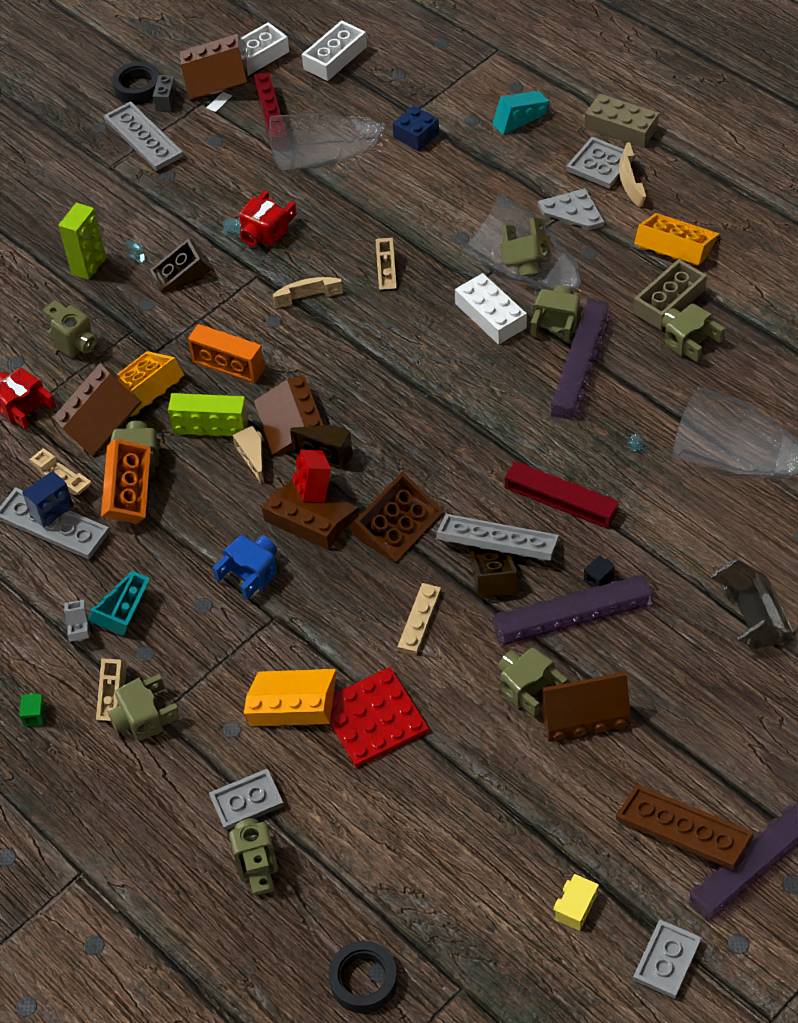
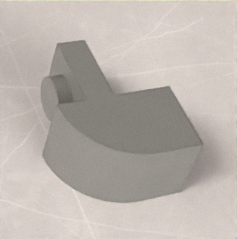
M85 600L65 603L64 613L68 625L67 635L69 642H80L89 638L91 631L89 621H87L88 613Z

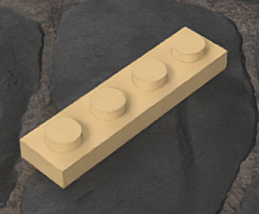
M425 583L421 584L399 641L398 651L417 656L441 594V587Z

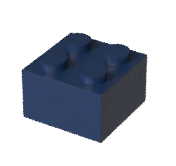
M414 105L393 122V137L417 151H420L439 134V119Z
M53 470L22 492L30 516L43 528L74 506L67 483Z

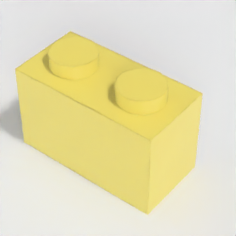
M574 874L571 881L567 880L564 885L562 899L558 898L553 909V911H556L555 920L580 931L598 895L599 884Z

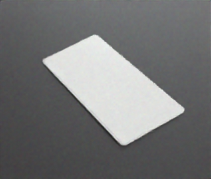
M222 92L206 108L216 112L232 95Z

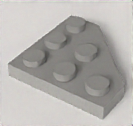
M585 188L538 201V207L545 218L551 219L553 217L567 225L582 226L583 230L587 231L604 227V220Z

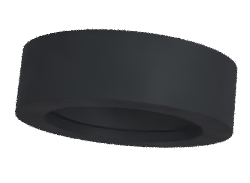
M132 62L123 65L116 70L112 78L116 97L124 103L131 101L133 104H143L153 100V93L159 75L158 69L146 62ZM145 77L151 79L147 86L139 89L123 87V84L132 78Z
M369 941L354 942L340 949L333 957L329 967V982L335 1000L343 1008L361 1014L375 1012L387 1005L395 994L398 982L396 965L391 954L381 945ZM364 958L376 961L385 971L384 982L376 992L367 996H357L344 988L341 983L342 973L351 962Z

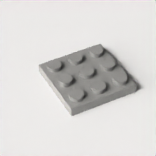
M591 137L568 163L566 171L610 189L620 177L619 162L624 149Z

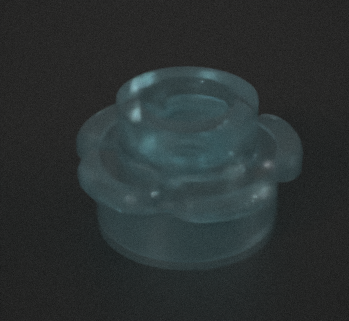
M632 434L631 437L626 439L629 449L632 451L642 450L644 440L639 435Z

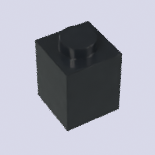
M599 555L584 569L583 581L597 591H600L614 578L615 566L610 560Z

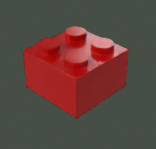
M300 450V455L296 458L297 471L293 474V484L297 488V493L303 502H325L331 467L323 451Z

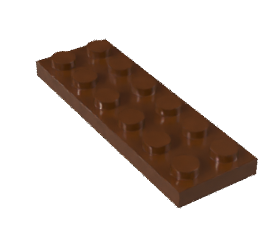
M636 784L616 814V821L732 870L735 869L754 838V832L638 784Z

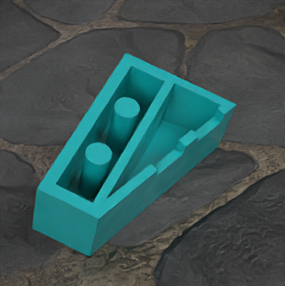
M539 90L501 96L492 125L502 135H505L546 115L550 101Z
M131 571L109 594L103 597L102 601L90 609L87 621L124 636L147 590L150 578Z

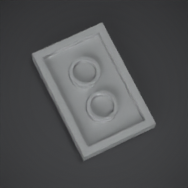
M268 768L209 792L211 801L225 831L234 828L237 823L244 819H255L284 807Z
M659 919L633 976V981L676 999L702 937Z

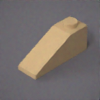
M393 238L376 239L379 290L396 289Z
M251 426L234 434L233 440L235 448L261 484L264 482L262 441L264 440L259 431L256 432L254 427Z
M101 659L96 720L111 721L107 711L119 706L115 691L125 685L127 661Z

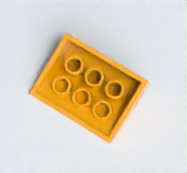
M655 213L639 224L634 244L639 245L641 249H651L656 254H666L674 260H684L689 265L697 266L706 259L720 233Z
M146 351L117 374L142 402L130 417L137 415L140 412L139 410L144 406L150 405L153 399L164 394L167 388L178 383L180 378L184 376L175 357Z
M337 670L258 672L246 696L244 715L249 725L330 724Z

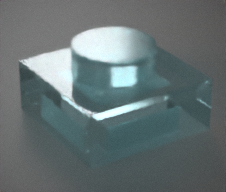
M224 219V236L240 235L239 219Z
M129 240L126 243L128 255L141 263L145 260L143 247L139 243L136 244Z

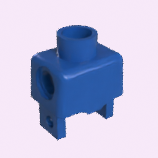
M241 535L223 550L224 557L213 567L214 577L220 582L229 572H232L243 579L245 582L241 585L242 596L248 600L257 590L263 591L276 576L277 567L274 555L278 551L277 547L265 536H260L254 542L248 537Z

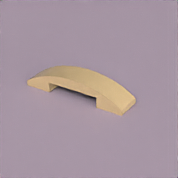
M627 142L619 162L620 179L630 199L638 207H642L646 194L643 184L635 182L630 165L634 154L630 142Z
M316 277L286 285L273 294L275 309L292 305L293 299L324 292L326 297L343 294L342 281L339 278Z
M44 448L29 459L44 476L53 470L67 483L71 494L79 495L92 484L89 479L80 473L76 475L57 462L56 457Z

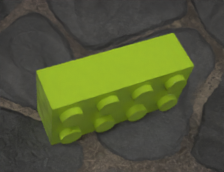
M76 202L59 223L58 227L71 274L89 280L105 261L106 253L95 209Z
M171 393L168 414L173 434L233 436L248 426L249 419L244 396Z

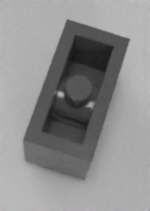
M158 75L153 93L156 111H172L177 92L174 76Z

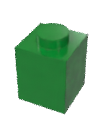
M30 693L28 695H21L19 717L23 726L44 725L46 703L42 694Z

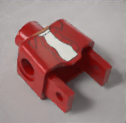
M266 190L258 198L252 197L239 213L240 237L243 242L249 246H255L258 242L273 246L289 230L288 224L297 215L295 202L290 201L284 209L279 208L275 205V201L269 198V192Z
M19 368L11 374L7 372L0 373V412L11 424L17 423L26 430L29 427L26 418L27 414L42 403L51 410L56 408L53 395L43 388L41 380L25 369Z

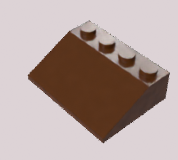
M238 33L180 51V63L190 101L248 84L246 44Z
M100 363L53 418L66 433L91 456L95 457L111 439L113 430L119 429L142 402L114 370Z
M305 375L287 379L254 400L273 457L293 451L290 435L291 427L323 426Z
M402 471L355 519L348 529L361 542L395 563L441 515L443 510Z
M293 480L272 493L262 506L265 522L327 550L332 547L359 510L357 506L327 493L325 502H303L297 493Z
M626 672L543 688V723L548 741H561L568 737H581L594 732L602 733L605 730L622 729L630 725L631 714Z

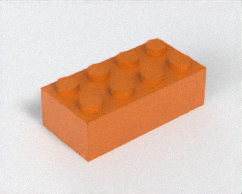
M200 324L195 327L188 337L192 362L254 384L265 370L262 347L256 342H251Z
M115 439L107 445L101 517L134 524L139 523L145 518L151 446Z

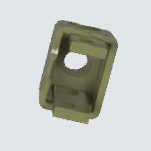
M531 218L532 235L519 239L516 236L515 226H501L504 242L500 243L504 265L506 267L518 268L520 277L539 275V263L547 262L552 258L550 236L545 235L544 222L541 218Z
M561 285L556 286L553 291L547 289L540 290L533 305L531 335H537L538 329L541 327L553 333L564 332V341L569 342L572 333H575L580 317V297L574 295L570 288Z
M54 300L42 310L43 314L52 320L50 323L51 328L47 331V335L52 338L56 349L70 358H75L81 352L88 354L95 348L98 338L91 331L89 317L71 304L66 308ZM73 320L74 327H67L65 324Z
M690 304L682 312L676 308H671L662 319V326L666 328L665 345L679 356L684 357L687 355L696 362L701 359L702 347L698 344L708 336L721 343L724 338L725 328L712 320L713 314L696 304Z
M131 421L127 424L126 429L113 430L110 443L115 439L151 446L149 477H155V467L159 466V443L155 429L148 428L144 422Z
M530 648L523 655L518 654L515 650H511L502 657L498 664L499 670L502 671V693L518 709L523 707L534 717L539 714V702L533 697L550 683L553 686L567 683V679L555 669V662L536 648Z
M160 673L142 682L140 678H137L115 691L119 706L107 712L117 733L130 728L134 738L140 741L163 732L162 726L180 718L176 703L158 711L154 706L153 694L165 689Z
M244 819L237 823L235 829L229 833L240 880H250L253 896L275 891L271 874L278 871V866L268 826L265 822H259L256 819ZM257 859L262 860L260 863H255ZM267 881L266 885H261L260 883Z

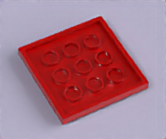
M391 667L334 693L330 726L355 768L429 733V727Z

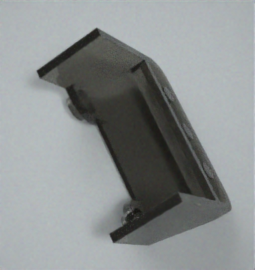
M734 558L710 575L712 580L723 585L724 595L728 599L737 602L749 630L738 636V641L748 645L750 648L759 649L787 642L794 637L793 630L769 579L762 572Z

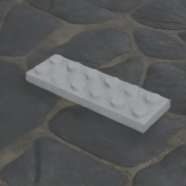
M131 101L104 115L105 121L156 171L184 157L183 151Z
M16 487L0 506L1 522L86 559L92 557L110 533L109 527L70 510L43 528L30 516L22 494L23 490Z
M446 514L437 531L436 539L443 540L444 542L461 543L464 546L471 545L486 550L492 549L501 553H513L522 557L529 556L539 560L551 561L559 535Z

